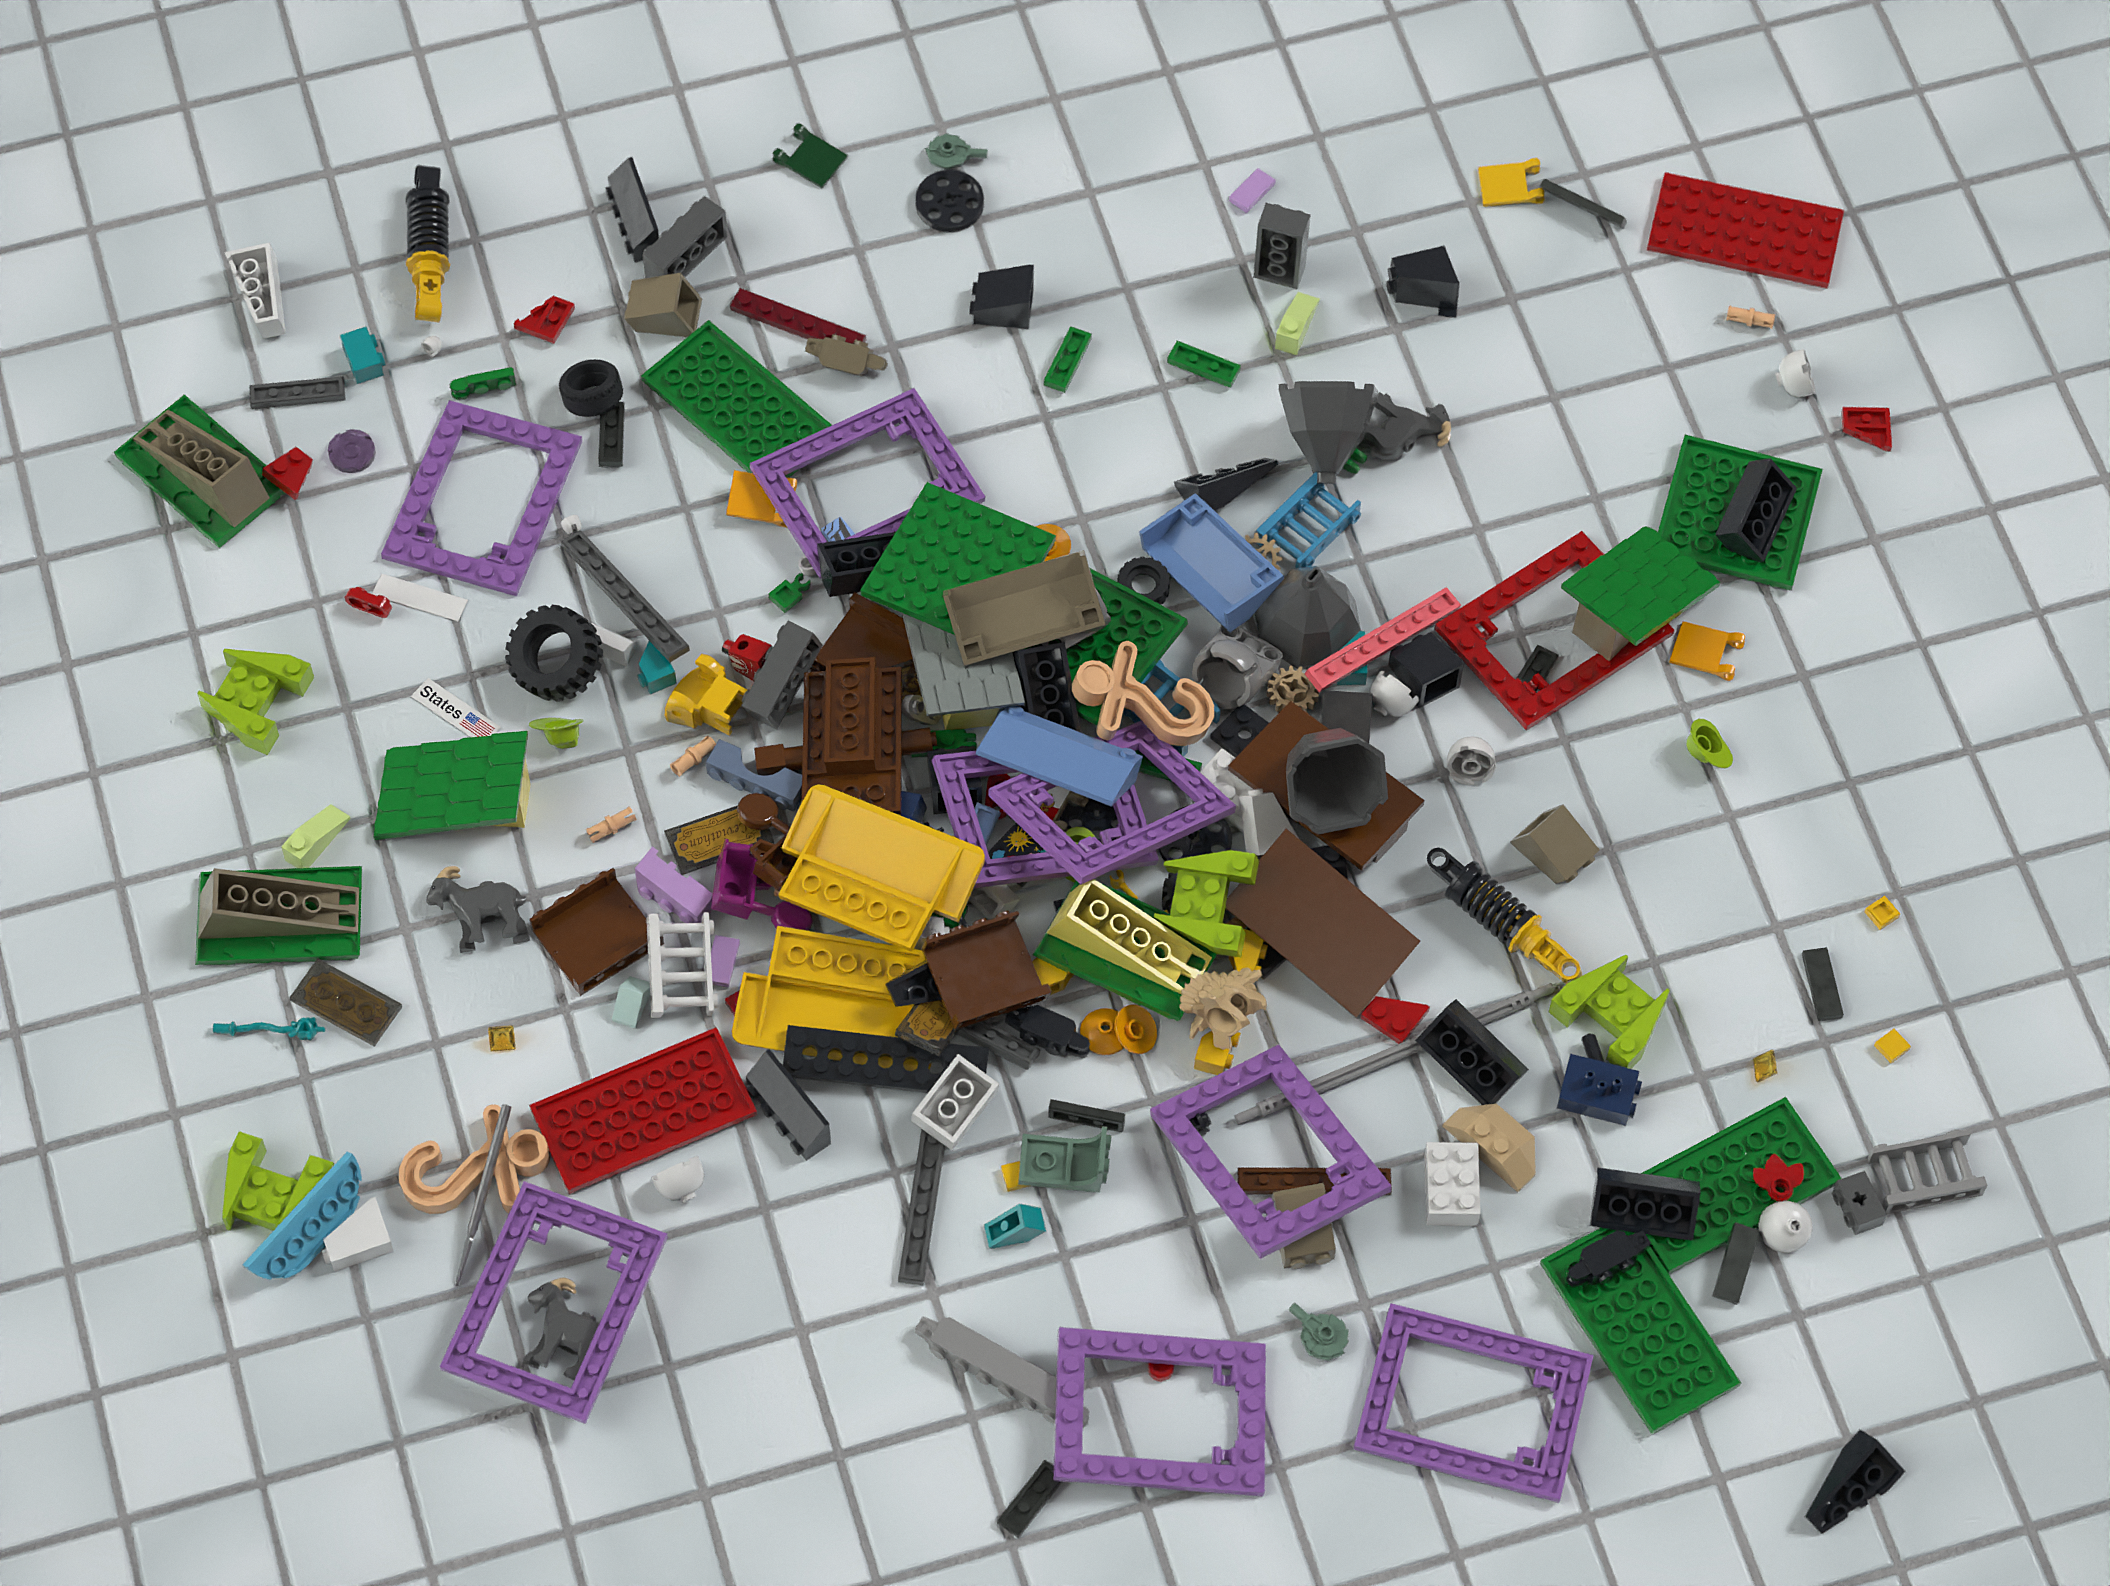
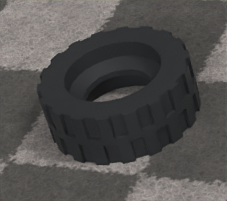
M1151 557L1133 558L1120 568L1117 577L1118 583L1135 591L1132 587V580L1138 575H1149L1155 581V588L1150 593L1141 595L1160 605L1165 603L1170 590V575L1167 572V568L1160 561H1156Z

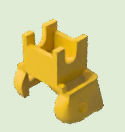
M701 654L695 661V664L700 667L693 669L683 677L671 693L665 707V718L668 722L689 726L694 729L698 725L702 726L703 723H706L730 736L732 727L728 724L738 709L742 707V696L747 689L727 679L725 667L721 666L713 657Z

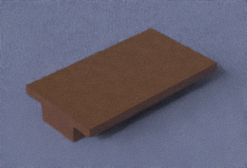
M875 657L826 660V671L804 672L802 801L811 787L825 785L901 816V667L877 668Z
M1290 701L1228 765V771L1252 789H1263V793H1273L1283 812L1291 817L1286 779L1288 754L1304 735L1330 729ZM1386 772L1388 799L1383 805L1379 803L1371 813V819L1366 825L1316 834L1300 821L1297 823L1363 871L1371 861L1377 863L1407 831L1409 820L1422 808L1425 800Z
M1288 829L1282 832L1260 858L1255 885L1239 883L1227 897L1226 910L1355 1018L1358 1017L1421 942Z

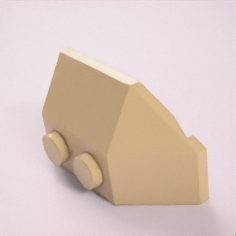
M1498 1104L1459 1108L1443 1124L1442 1127L1461 1143H1478V1158L1515 1191L1519 1192L1535 1176V1137Z

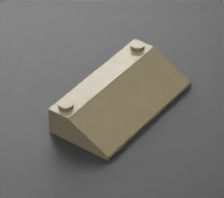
M1084 550L943 591L944 601L964 666L1105 625Z

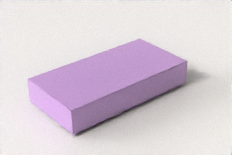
M1257 168L1229 196V202L1248 213L1275 185L1276 180Z
M715 935L711 950L713 985L730 986L740 939Z

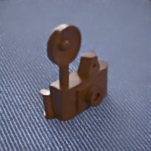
M760 793L748 794L738 803L736 814L739 821L750 829L764 830L774 827L785 835L776 844L759 839L749 848L751 854L757 860L753 874L780 892L798 859L782 850V845L790 826L778 819L779 809L771 797Z

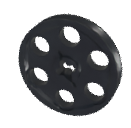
M941 170L932 173L920 183L916 191V210L920 219L927 226L938 231L958 232L965 230L978 221L984 209V193L981 185L971 175L962 171ZM945 179L949 184L947 186H939L937 181ZM963 183H968L971 185V188L965 191L961 190L959 186ZM925 193H930L934 197L926 201L921 196ZM950 198V200L953 201V203H949V201H946V199ZM970 201H974L978 203V206L974 209L968 208L966 204ZM936 211L941 215L939 218L932 219L928 214ZM955 215L961 216L963 220L959 223H955L951 221V218Z
M1088 798L1089 801L1085 807L1072 806L1068 802L1060 816V821L1066 822L1068 829L1073 828L1069 825V821L1078 819L1082 822L1080 827H1084L1091 832L1114 828L1111 823L1114 820H1118L1113 805L1109 806L1091 798ZM1094 810H1099L1100 815L1098 817L1093 813Z
M1185 807L1179 808V809L1173 811L1172 813H1174V812H1176V811H1179V810H1181V809H1183V808H1185ZM1223 818L1214 822L1221 826L1219 832L1213 833L1206 826L1159 848L1160 855L1164 861L1175 860L1169 855V852L1173 849H1178L1182 852L1183 855L1178 859L1213 853L1211 848L1214 845L1223 846L1225 851L1231 850V829ZM1199 832V842H1196L1191 850V840L1197 837Z

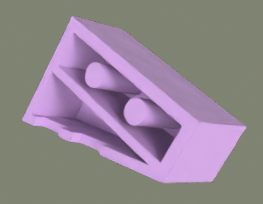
M652 846L635 867L639 894L647 900L652 899L657 902L664 911L675 913L684 923H702L703 913L709 912L710 914L713 910L711 909L713 893L691 876L685 878L674 870L677 865L672 861L669 864L665 863L656 856L658 850Z

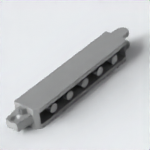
M924 1316L921 1318L915 1328V1333L929 1343V1349L935 1357L942 1360L946 1358L953 1362V1365L962 1372L968 1371L976 1375V1379L985 1385L990 1383L997 1387L1002 1395L1018 1399L1025 1408L1041 1412L1046 1420L1055 1424L1057 1379L1055 1376L951 1317L943 1318L940 1323ZM1083 1406L1084 1428L1088 1424L1089 1411L1086 1406Z

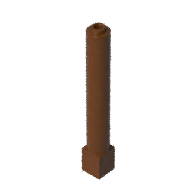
M930 727L902 731V756L926 753L927 751H933V746H937L935 731L930 732ZM783 744L754 748L758 775H773L783 768L791 771L802 770L803 745L784 748Z

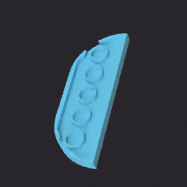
M346 1152L242 1264L248 1271L269 1280L281 1277L285 1279L302 1271L325 1247L324 1239L354 1213L360 1199L358 1189L362 1176L354 1155Z

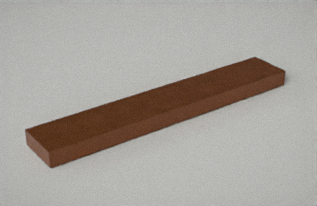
M1238 1167L1237 1183L1246 1195H1273V1192L1324 1183L1325 1193L1327 1194L1335 1186L1329 1179L1326 1168ZM1378 1168L1391 1184V1192L1385 1195H1391V1168ZM1346 1172L1340 1174L1341 1177L1347 1175Z

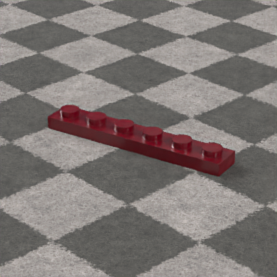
M739 288L730 304V311L807 340L808 338H832L833 334L845 337V342L854 344L855 340L866 342L865 334Z

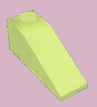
M1297 292L1284 314L1276 333L1275 349L1294 355L1298 354L1320 298Z
M332 804L327 806L298 827L282 845L281 848L285 861L296 868H309L351 819L350 816Z

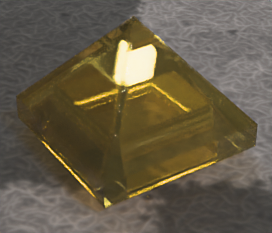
M514 1025L488 1027L490 1051L516 1050Z
M1774 1050L1753 1058L1756 1082L1777 1074Z

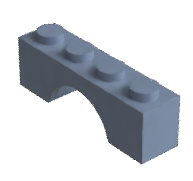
M721 739L718 740L706 761L707 774L714 780H723L740 791L745 790L752 794H765L771 797L776 802L778 808L782 810L788 809L794 812L802 799L801 774L787 768H783L778 773L768 776L754 774L743 765L741 748Z

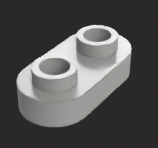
M907 695L902 701V713L909 720L924 725H936L941 719V715L927 717L923 698L920 695Z

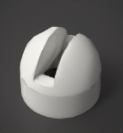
M429 336L421 343V346L428 355L434 357L440 352L442 343L438 337Z
M571 515L561 521L563 530L569 535L574 534V530L576 532L581 530L582 524L578 515Z
M806 556L802 557L799 560L801 573L808 577L814 576L816 572Z

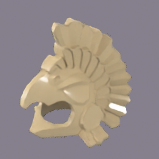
M1247 967L1239 972L1233 970L1228 975L1225 972L1218 974L1213 971L1212 973L1205 972L1203 975L1198 974L1194 979L1191 978L1190 983L1185 984V988L1181 989L1182 996H1180V1009L1184 1013L1196 1014L1191 1023L1189 1038L1193 1039L1198 1031H1204L1209 1027L1213 1031L1214 1046L1220 1047L1223 1050L1226 1048L1231 1049V1036L1250 1024L1246 1016L1254 1014L1260 1009L1265 1010L1267 1008L1265 997L1257 992L1253 984L1262 976L1261 971L1254 970L1251 972Z

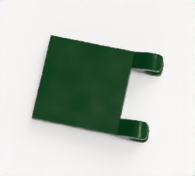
M797 123L793 127V137L803 142L791 157L782 149L776 148L772 154V161L789 168L823 189L848 158V155L812 134L804 125Z

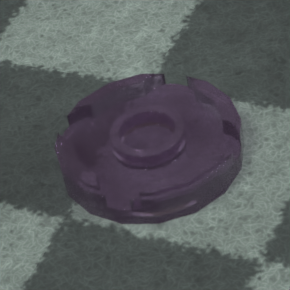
M349 429L342 434H336L328 446L331 464L339 471L345 473H357L368 468L374 461L376 454L374 442L369 434L356 429Z

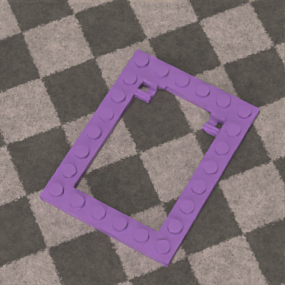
M915 388L750 463L752 473L820 579L821 572L817 543L827 541L785 477V475L885 429L893 442L899 440V437L904 433L907 436L911 434L913 439H918L939 471V478L931 481V484L979 504L985 502L986 496ZM910 509L846 539L896 532Z
M449 400L381 553L382 559L517 596L583 442L582 436ZM464 430L549 453L511 545L508 546L494 542L491 556L488 555L487 558L480 557V559L436 548V544L432 543L437 527L436 525L424 522ZM418 533H424V537L418 536Z
M1142 720L1117 731L1111 740H1099L1120 748H1129L1134 751L1139 750L1195 802L1194 804L1105 845L1091 836L1082 839L1076 844L1040 810L1043 802L1047 806L1053 803L1054 798L1047 790L1057 785L1022 773L989 788L988 794L993 801L1080 884H1084L1234 814L1236 810V805L1170 744L1158 739Z
M976 751L933 756L932 764L955 837L980 847L985 854V862L974 888L1072 876L1048 852L990 859L965 779L1020 771L978 756ZM1134 784L1113 804L1119 824L1116 825L1117 828L1106 829L1099 833L1103 845L1112 842L1113 838L1118 839L1147 825ZM1156 850L1114 870L1157 865L1159 859Z
M1279 1044L1150 1109L1151 1117L1260 1259L1391 1192V1184ZM1272 1079L1338 1162L1326 1168V1173L1335 1186L1332 1187V1191L1292 1212L1289 1210L1284 1212L1276 1211L1274 1202L1270 1197L1254 1205L1189 1119ZM1346 1172V1174H1347L1346 1176H1344V1177H1341V1176H1340V1174Z
M524 1181L439 1366L440 1370L586 1424L666 1243L667 1233ZM535 1223L540 1225L538 1231L532 1230ZM562 1225L609 1242L608 1246L613 1247L606 1267L622 1273L571 1388L477 1353L527 1240L545 1245L548 1240L549 1230L553 1226L561 1228ZM622 1255L629 1257L626 1264L620 1262Z
M1390 1303L1353 1450L1559 1503L1594 1355ZM1409 1337L1536 1369L1532 1386L1536 1388L1541 1386L1550 1388V1391L1554 1392L1552 1399L1556 1400L1545 1446H1541L1540 1451L1518 1446L1513 1462L1386 1429ZM1544 1372L1552 1373V1374H1554V1376H1553V1377L1545 1376V1375H1543V1373H1544ZM1523 1459L1533 1460V1465L1522 1464Z
M1059 1327L1054 1480L1263 1496L1265 1493L1266 1344ZM1085 1358L1213 1368V1384L1235 1386V1392H1238L1237 1440L1234 1442V1447H1231L1229 1450H1223L1221 1446H1213L1212 1464L1082 1454ZM1222 1369H1230V1375H1222ZM1221 1461H1229V1465H1223Z

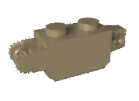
M833 334L832 338H808L805 352L819 357L821 364L827 368L858 376H864L868 373L869 369L879 371L887 369V360L873 354V350L867 348L868 343L857 340L854 341V344L845 342V337Z

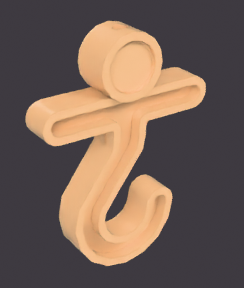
M1124 641L1119 645L1111 668L1107 664L1095 660L1087 661L1079 667L1072 682V692L1074 697L1082 704L1087 706L1102 704L1096 732L1103 740L1114 738L1120 726L1124 708L1134 711L1158 739L1177 746L1195 744L1202 739L1214 718V704L1210 694L1200 684L1187 678L1178 681L1172 697L1176 703L1184 706L1189 711L1191 718L1183 720L1174 717L1146 685L1138 682L1132 676L1137 656V647L1132 642Z
M492 1104L484 1109L483 1119L488 1141L479 1150L473 1152L444 1184L438 1187H429L422 1183L424 1173L428 1169L438 1166L442 1161L440 1147L435 1141H426L414 1146L404 1156L399 1167V1183L406 1200L415 1209L428 1214L445 1213L457 1208L479 1185L501 1110L500 1106ZM506 1126L493 1176L497 1181L503 1209L507 1213H510L520 1191L517 1173L525 1177L536 1176L542 1173L549 1164L550 1152L544 1136L538 1131L532 1129L521 1130L509 1139Z

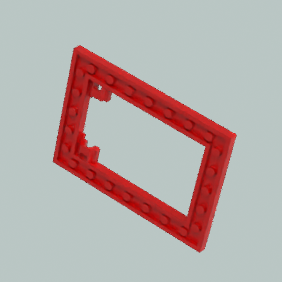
M1583 531L1435 624L1434 629L1526 731L1673 636L1675 631L1667 623L1635 646L1629 642L1610 661L1597 653L1551 684H1548L1539 673L1535 674L1528 683L1526 681L1522 683L1519 678L1514 679L1486 648L1487 643L1485 641L1498 632V628L1491 619L1578 564L1581 568H1585L1598 557L1604 555ZM1482 626L1484 631L1481 632L1478 627Z

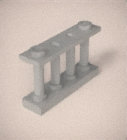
M1957 1129L1949 1131L1946 1135L1889 1146L1887 1144H1879L1873 1147L1867 1161L1868 1164L1880 1163L1889 1191L1882 1203L1886 1214L1982 1196L1987 1187L1985 1176L1976 1178V1176L1972 1175L1963 1145L1967 1144L1971 1135L1970 1131ZM1953 1147L1963 1178L1961 1181L1951 1182L1948 1180L1938 1150ZM1929 1153L1938 1181L1936 1186L1927 1187L1923 1185L1914 1155ZM1904 1157L1913 1185L1912 1190L1905 1192L1899 1190L1890 1159Z

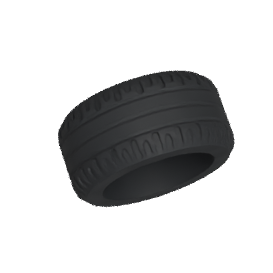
M600 359L584 360L572 365L562 374L559 380V391L565 408L570 413L581 417H594L610 411L620 402L623 395V386L617 368L612 363ZM592 386H598V387L593 388V389H590V390H584V389L589 388V387H592Z

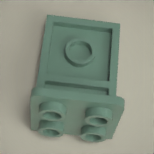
M1102 1126L1100 1134L1086 1139L1023 1134L1018 1185L1100 1193L1101 1184H1106L1110 1159L1108 1156L1111 1146V1135H1107V1127Z

